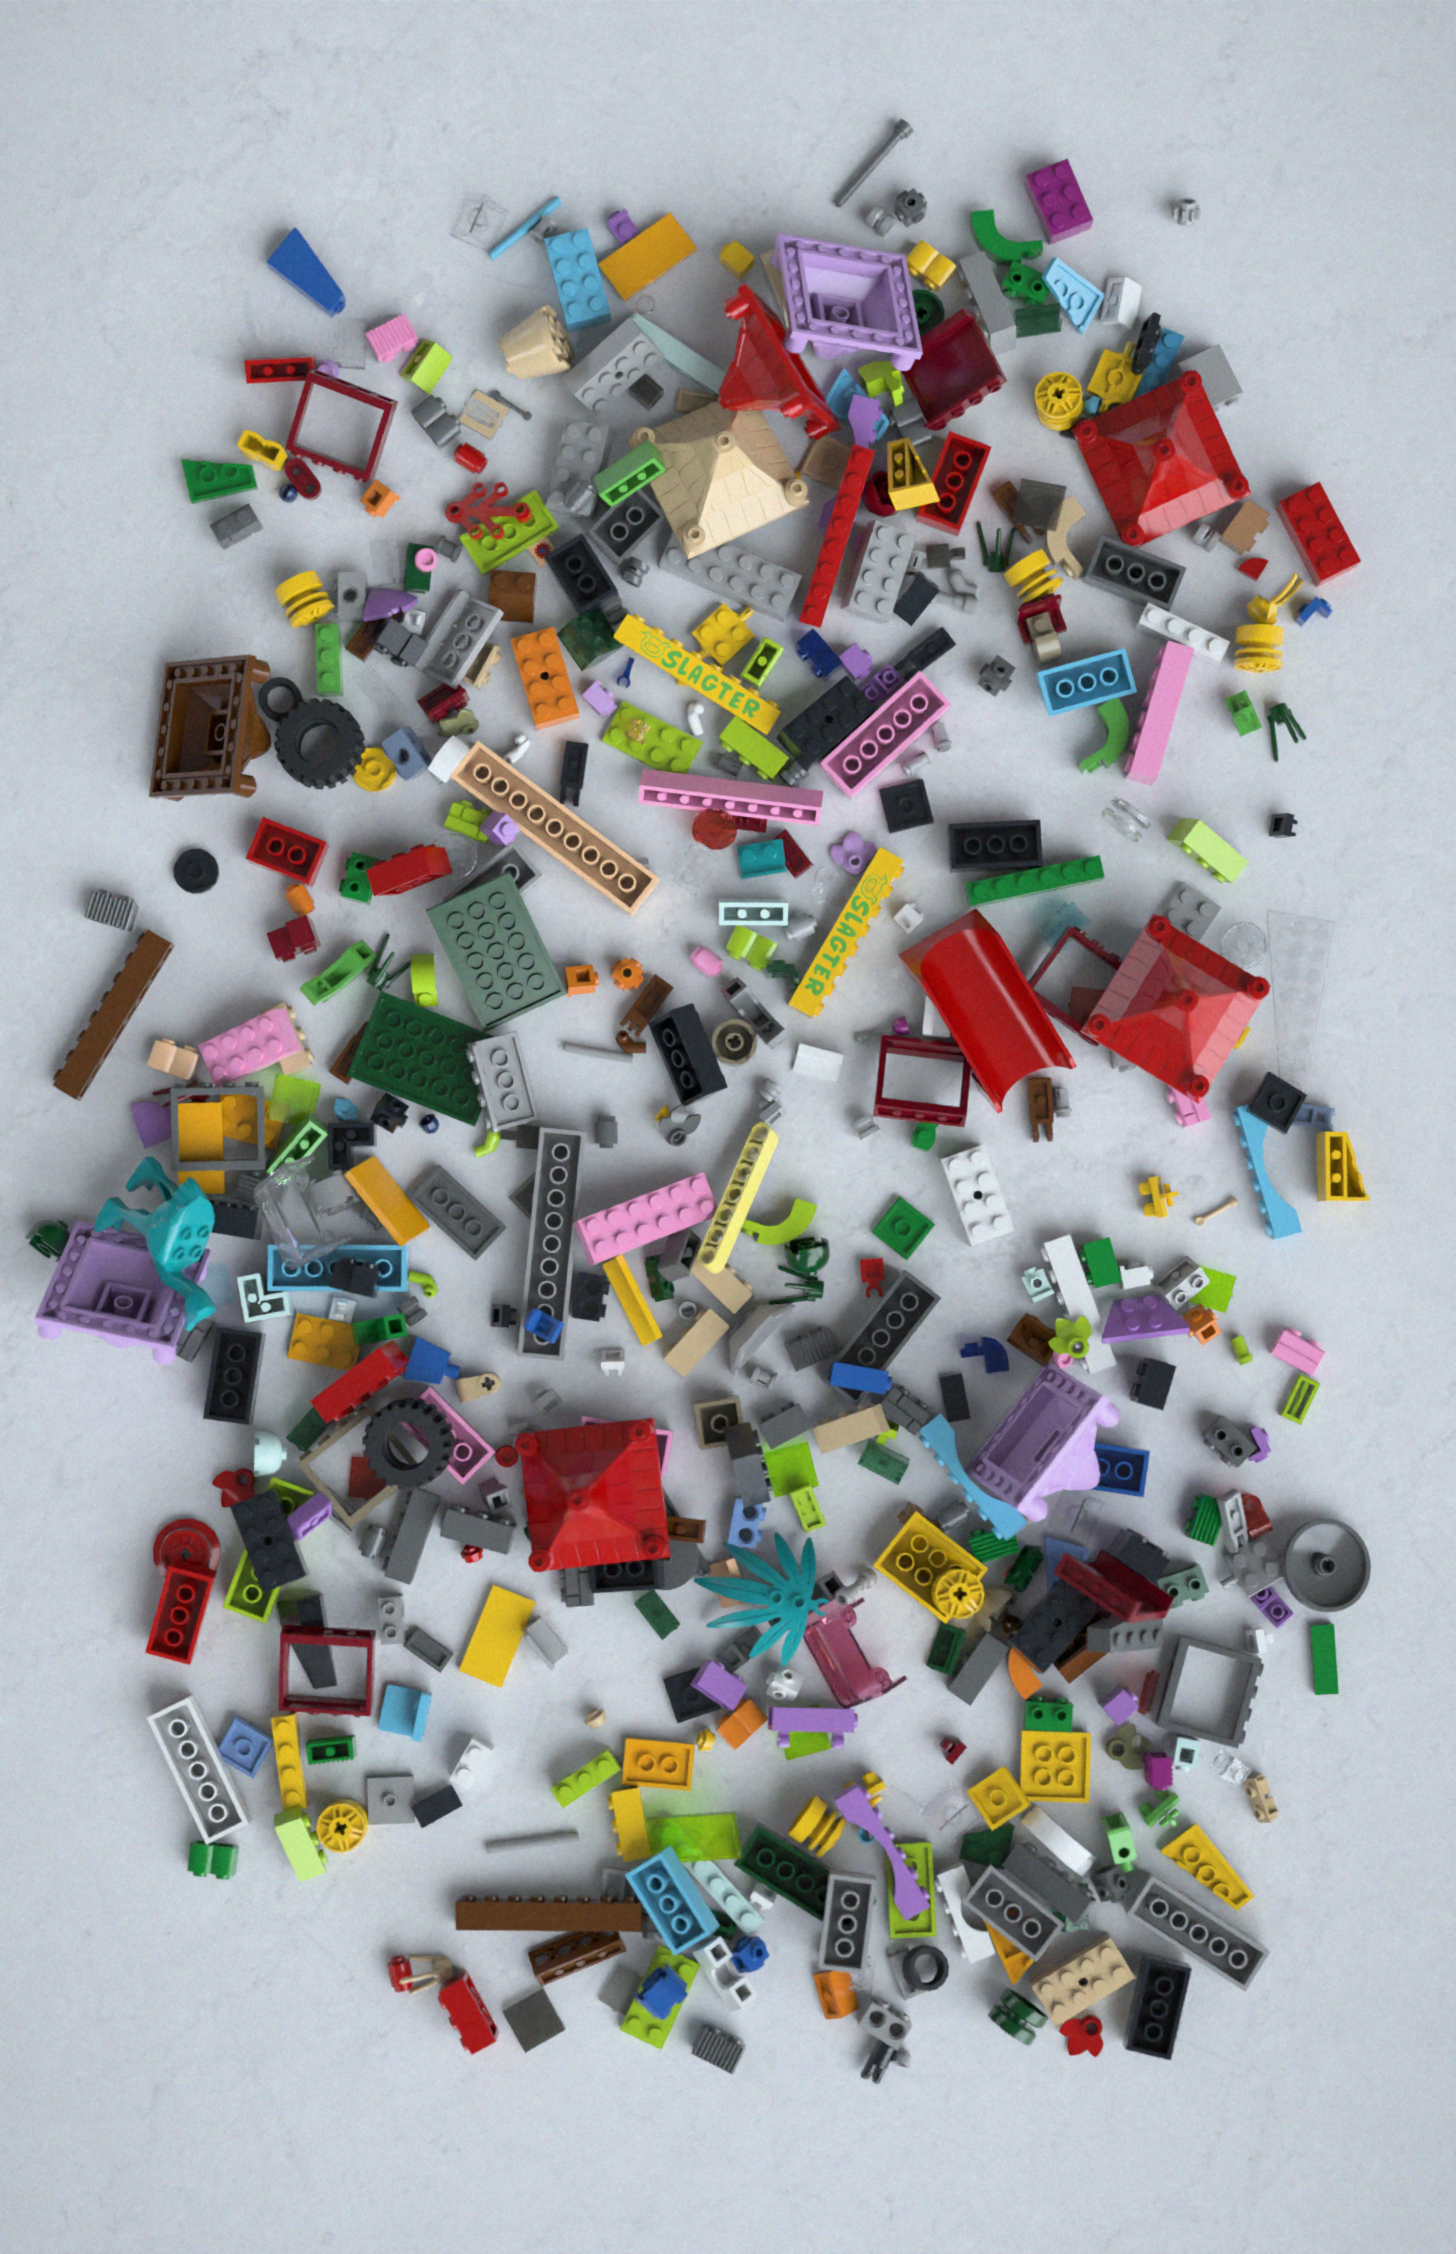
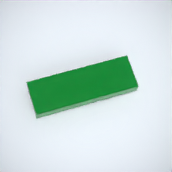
M1334 1624L1310 1625L1314 1694H1339Z

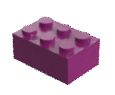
M1068 159L1025 176L1023 185L1049 245L1091 229L1093 218Z

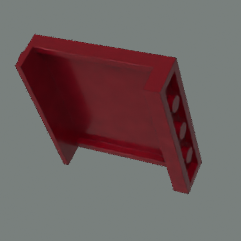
M964 308L922 336L920 341L923 353L920 360L915 359L910 370L901 371L927 421L924 427L932 431L944 429L953 418L961 417L965 414L966 409L980 404L985 396L999 391L1002 385L1007 382L975 316L971 311Z
M1103 1549L1100 1550L1095 1562L1083 1563L1070 1553H1064L1054 1571V1574L1126 1623L1165 1618L1175 1600L1173 1596Z

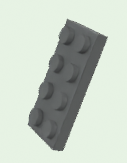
M441 1165L408 1198L475 1261L507 1228Z

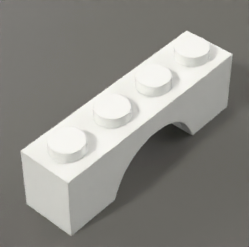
M1149 602L1136 626V629L1154 638H1163L1193 647V654L1196 658L1214 667L1219 665L1230 644V641Z
M960 1862L936 1871L938 1878L934 1879L938 1892H944L946 1900L942 1901L946 1914L951 1913L954 1922L950 1923L954 1935H959L962 1944L958 1946L963 1959L968 1957L969 1963H973L996 1954L987 1929L971 1925L961 1914L962 1899L966 1892L972 1888L963 1863Z

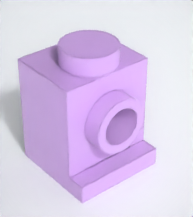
M597 679L583 693L582 698L603 718L605 715L610 716L618 706L612 700L614 698L613 694L607 688L602 690L601 682Z

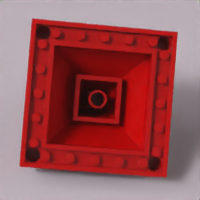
M746 283L738 287V292L724 300L725 306L722 307L729 319L734 318L737 321L741 318L742 324L739 328L734 361L730 364L718 391L720 397L717 399L724 410L728 408L730 411H764L767 409L780 412L785 418L789 416L791 419L797 416H804L808 419L805 421L807 426L804 427V430L810 439L815 438L816 441L830 432L836 433L842 429L800 354L791 353L784 347L783 338L787 331L778 315Z
M1196 370L1186 371L1178 379L1095 418L1081 420L1075 427L1071 428L1121 542L1138 548L1251 495L1248 480L1243 476L1203 388L1202 378Z
M1152 914L1080 1032L1199 1104L1208 1093L1211 1083L1263 998L1268 995L1271 986L1265 978L1253 976L1170 925L1166 917Z
M655 1417L518 1433L515 1449L520 1454L532 1551L528 1557V1563L533 1572L671 1557Z

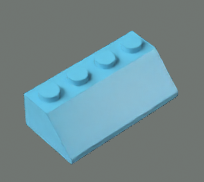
M1125 648L1040 671L1034 675L1040 698L1049 717L1137 692Z

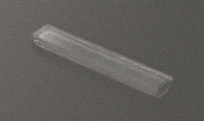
M372 665L354 678L355 682L395 731L408 726L412 728L433 761L440 749ZM427 769L438 785H440L443 781Z

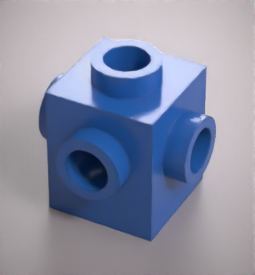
M744 1936L736 1942L737 1946L730 1951L733 1955L730 1959L739 1973H748L760 1969L764 1966V1961L770 1956L765 1942L759 1936Z

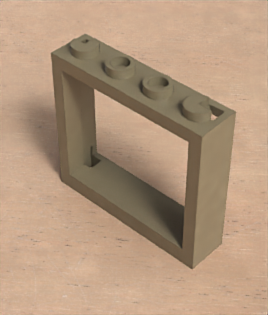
M362 1405L353 1413L355 1417L351 1421L347 1422L345 1419L335 1427L337 1430L335 1434L331 1437L328 1434L317 1442L319 1447L313 1452L309 1449L299 1457L301 1462L298 1463L318 1490L331 1500L332 1507L350 1528L398 1490V1486H386L359 1510L349 1516L308 1465L368 1415L372 1417L376 1412L370 1405L368 1407ZM391 1431L389 1440L409 1464H417L415 1459Z

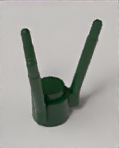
M977 521V531L984 558L983 566H987L988 572H1005V567H1008L1015 528H1011L1004 557V553L1000 552L1001 528H997L995 552H990V557H988L981 523Z
M1280 703L1269 709L1271 715L1267 717L1270 724L1275 762L1279 761L1275 722L1278 726L1286 725L1295 743H1298L1299 740L1291 723L1301 738L1306 740L1303 730L1295 720L1291 709H1288L1286 703Z
M389 934L385 935L373 966L367 974L369 977L366 982L379 991H382L384 987L388 989L392 982L411 966L410 960L387 979L389 974L385 970L395 955L394 952H391L382 967H378L390 937Z
M778 1267L781 1271L808 1280L805 1281L804 1285L795 1283L784 1284L788 1288L804 1290V1295L808 1296L770 1300V1305L803 1301L815 1302L816 1298L822 1299L824 1281L818 1280L816 1276H804L803 1273H798L790 1268Z

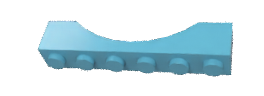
M1249 1104L1234 1108L1235 1113H1232L1235 1126H1239L1241 1131L1239 1142L1241 1147L1246 1149L1248 1157H1245V1162L1248 1170L1253 1172L1252 1186L1254 1191L1258 1192L1261 1201H1258V1206L1261 1214H1265L1267 1223H1264L1267 1235L1271 1236L1272 1240L1302 1232L1296 1209L1287 1204L1277 1194L1265 1171L1263 1143L1268 1125L1246 1112Z
M941 1413L919 1430L922 1435L919 1438L927 1449L932 1447L936 1452L933 1457L941 1467L944 1465L948 1467L951 1471L948 1473V1476L955 1485L960 1483L965 1490L962 1493L970 1503L975 1501L979 1506V1509L976 1511L984 1521L989 1519L994 1525L991 1530L999 1540L1003 1537L1008 1541L1028 1525L1018 1510L1007 1502L990 1497L978 1489L968 1478L958 1459L956 1433Z

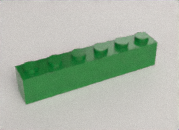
M1100 855L966 883L964 889L968 907L971 909L1099 882L1105 876Z

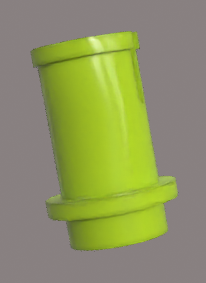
M1243 1335L1229 1340L1237 1357L1236 1362H1239L1240 1366L1253 1361L1251 1357L1253 1354H1250Z

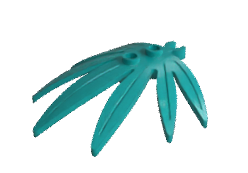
M778 1532L774 1534L777 1554L789 1577L788 1581L756 1555L738 1546L724 1542L723 1546L740 1564L760 1578L772 1583L773 1586L732 1577L695 1578L694 1582L724 1597L751 1604L768 1605L769 1608L728 1614L707 1623L706 1627L717 1629L741 1628L780 1617L781 1621L773 1625L760 1637L749 1656L754 1658L768 1650L790 1628L781 1652V1666L785 1667L795 1654L803 1638L808 1610H814L819 1616H826L825 1612L819 1611L818 1606L820 1603H829L824 1598L817 1599L816 1601L811 1600L816 1578V1556L812 1539L808 1537L803 1546L801 1554L802 1575H800L797 1562L790 1547Z

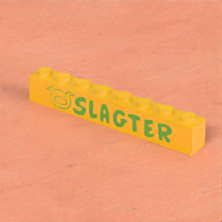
M635 613L633 616L626 615L613 636L615 640L734 716L739 717L764 735H768L781 714V711L778 710L780 706L770 699L765 702L759 698L760 693L751 687L748 689L740 686L742 681L731 674L729 677H726L721 673L722 669L712 662L707 665L701 661L703 656L693 650L690 653L682 649L684 644L675 638H672L671 641L663 636L665 632L653 625L652 628H649L644 624L646 620Z
M882 847L878 849L788 1003L789 1007L810 1019L814 1015H820L825 1006L821 1002L826 995L831 996L836 987L833 984L837 975L842 977L848 966L844 964L848 956L853 958L859 948L856 944L859 937L864 938L871 927L867 925L871 917L876 919L882 908L879 905L883 897L885 899L888 898L894 888L890 884L894 878L899 879L905 868L901 866L904 861L903 859Z

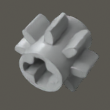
M1180 199L1179 205H1173V219H1177V224L1181 226L1193 225L1194 219H1200V205H1196L1194 199Z

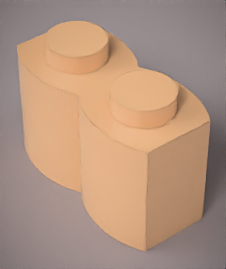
M162 1038V1041L156 1040L147 1066L192 1082L201 1058L199 1054H196L197 1049L184 1045L183 1049L176 1047V1042L166 1038Z

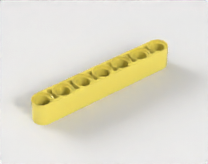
M759 1122L753 1126L698 1252L697 1259L699 1263L711 1273H718L724 1268L777 1146L778 1135L765 1122Z

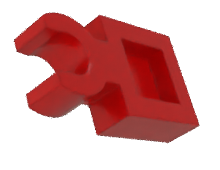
M883 1258L860 1260L862 1283L868 1282L869 1284L865 1291L866 1297L870 1298L871 1289H877L879 1297H882L883 1289L879 1286L878 1281H885Z

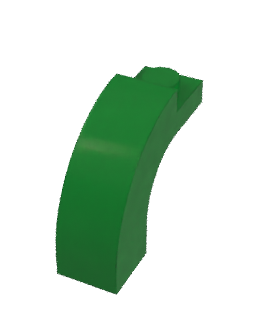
M994 209L971 211L970 228L974 242L981 252L985 251L987 258L993 262L1010 267L1013 260L1021 263L1022 258L1033 260L1041 256L1043 251L1042 240L1012 242L1002 237L995 225Z

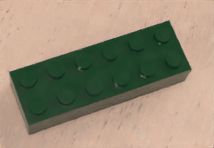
M758 1822L736 1856L734 1866L823 1922L829 1870L833 1869ZM845 1917L842 1919V1922L844 1924H849L851 1922V1918Z

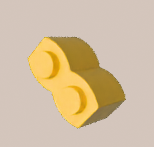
M920 240L906 257L909 275L913 278L917 276L922 279L923 285L930 291L936 290L940 292L956 272V265L952 261L938 253L923 240Z
M244 430L237 443L241 453L246 458L252 461H261L265 467L273 471H281L288 458L280 444L271 440H264L258 433L250 430Z

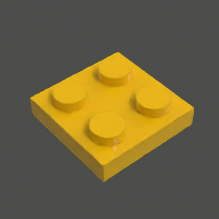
M1006 1765L966 1791L992 1831L1031 1805Z

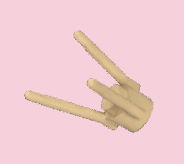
M444 1955L409 1956L410 1960L436 1962V1964H432L433 1971L401 1979L399 1982L403 1984L432 1976L436 1978L410 1990L409 1993L412 1995L440 1982L448 1981L449 1977H454L451 1959H445Z

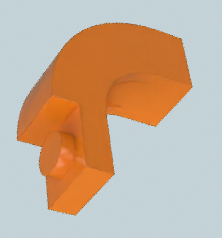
M1009 1646L1010 1649L1007 1652L1006 1659L1008 1675L1013 1686L1026 1700L1043 1685L1032 1672L1030 1665Z

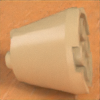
M549 304L535 310L504 335L502 339L498 340V346L507 359L505 367L508 373H514L518 379L565 373L575 367L574 363L572 364V360L576 357L566 327L563 328L559 320H556L557 312Z

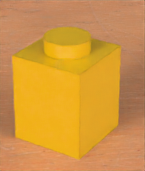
M736 240L731 244L727 243L720 251V264L739 280L755 265V257Z

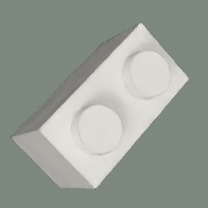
M473 1736L449 1780L469 1791L494 1746Z

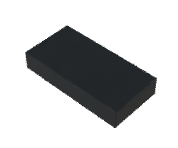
M962 1373L940 1377L948 1423L971 1419Z
M451 1784L413 1805L411 1809L421 1828H424L463 1805Z

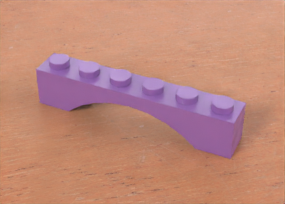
M856 394L852 398L848 422L853 432L855 445L868 448L869 443L874 444L877 430H873L875 421L880 422L883 408L879 407L880 401ZM838 493L824 504L818 530L827 531Z
M856 1782L834 1795V1800L846 1821L870 1832L886 1850L893 1868L894 1885L892 1897L904 1919L907 1921L930 1907L927 1901L930 1895L924 1885L919 1887L916 1879L919 1877L912 1865L907 1867L904 1859L907 1857L901 1846L895 1847L892 1839L895 1837L889 1826L884 1827L880 1819L883 1816L877 1806L872 1808L868 1800L871 1796L866 1787L860 1788Z

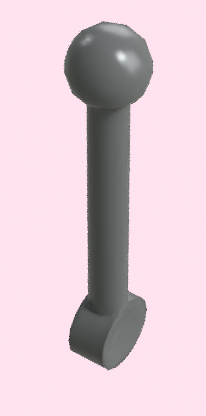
M495 390L492 392L491 396L495 401L500 400L521 414L524 420L528 421L532 418L530 412H524L503 398L499 391Z

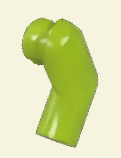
M489 1129L486 1131L485 1143L473 1148L477 1158L496 1151L501 1140L500 1132L492 1133Z
M410 1271L409 1282L420 1284L424 1291L423 1294L427 1298H432L437 1294L438 1286L430 1274Z

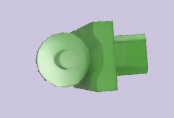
M1246 690L1224 699L1240 737L1262 728Z
M1158 1790L1154 1795L1162 1803L1156 1809L1148 1801L1138 1808L1145 1818L1143 1821L1150 1828L1163 1816L1165 1818L1159 1822L1162 1828L1168 1823L1175 1827L1177 1823L1174 1818L1180 1812L1176 1808L1169 1814L1168 1812L1181 1799L1175 1792Z

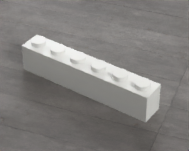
M1070 1234L1043 1243V1249H1040L1044 1262H1048L1051 1270L1048 1271L1051 1283H1056L1059 1292H1056V1297L1059 1305H1064L1066 1314H1063L1064 1319L1075 1324L1078 1318L1085 1316L1091 1326L1092 1332L1087 1340L1089 1351L1086 1356L1079 1358L1083 1371L1087 1370L1091 1374L1116 1365L1110 1344H1102L1101 1342L1104 1328ZM1079 1342L1075 1343V1349L1079 1348L1081 1351L1082 1344Z

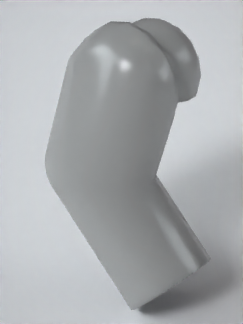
M953 569L949 574V582L953 590L959 594L975 596L977 585L967 584L962 576V571L960 569Z

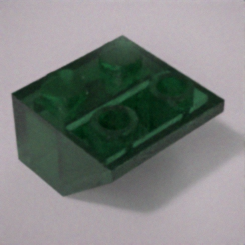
M600 609L571 619L556 634L581 671L596 666L624 646L613 638L616 632Z

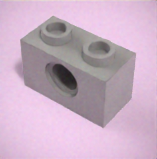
M338 572V579H334V592H338V601H334V615H337L340 621L364 622V609L368 597V576L366 572ZM347 593H356V598L353 601H346L345 596Z

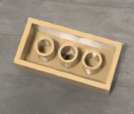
M1106 1933L1029 1982L1057 2027L1135 1979V1976L1109 1933ZM1081 1978L1087 1979L1085 1983L1079 1984Z

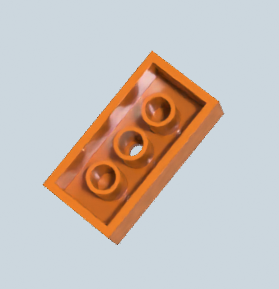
M554 626L510 639L536 729L540 730L580 718ZM549 675L547 680H542L540 677Z

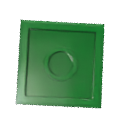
M899 1196L871 1233L905 1260H908L935 1224Z

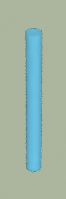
M556 196L488 253L489 257L494 261L541 221L542 215L548 216L562 204L560 199Z

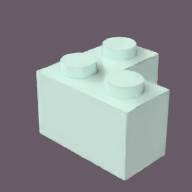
M262 1273L237 1277L245 1323L294 1314L290 1292L286 1291L267 1295L264 1275Z

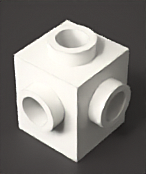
M780 1664L776 1672L771 1671L767 1678L766 1684L769 1687L766 1694L791 1706L805 1676Z

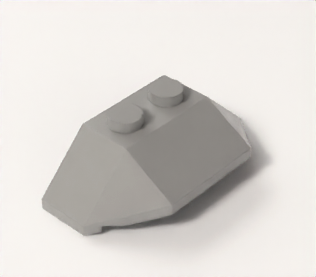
M793 1304L760 1305L757 1309L753 1306L745 1314L744 1317L747 1320L741 1326L737 1323L729 1332L732 1336L729 1339L730 1366L733 1375L740 1370L795 1308Z

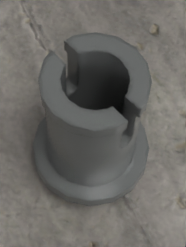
M718 753L713 765L717 766L716 769L721 768L737 777L743 764L725 756L726 753Z

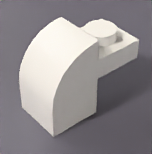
M453 735L439 750L428 770L446 783L451 779L450 776L473 746L465 738Z

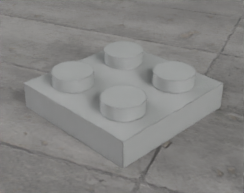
M1184 882L1161 916L1166 917L1170 925L1199 942L1222 907Z

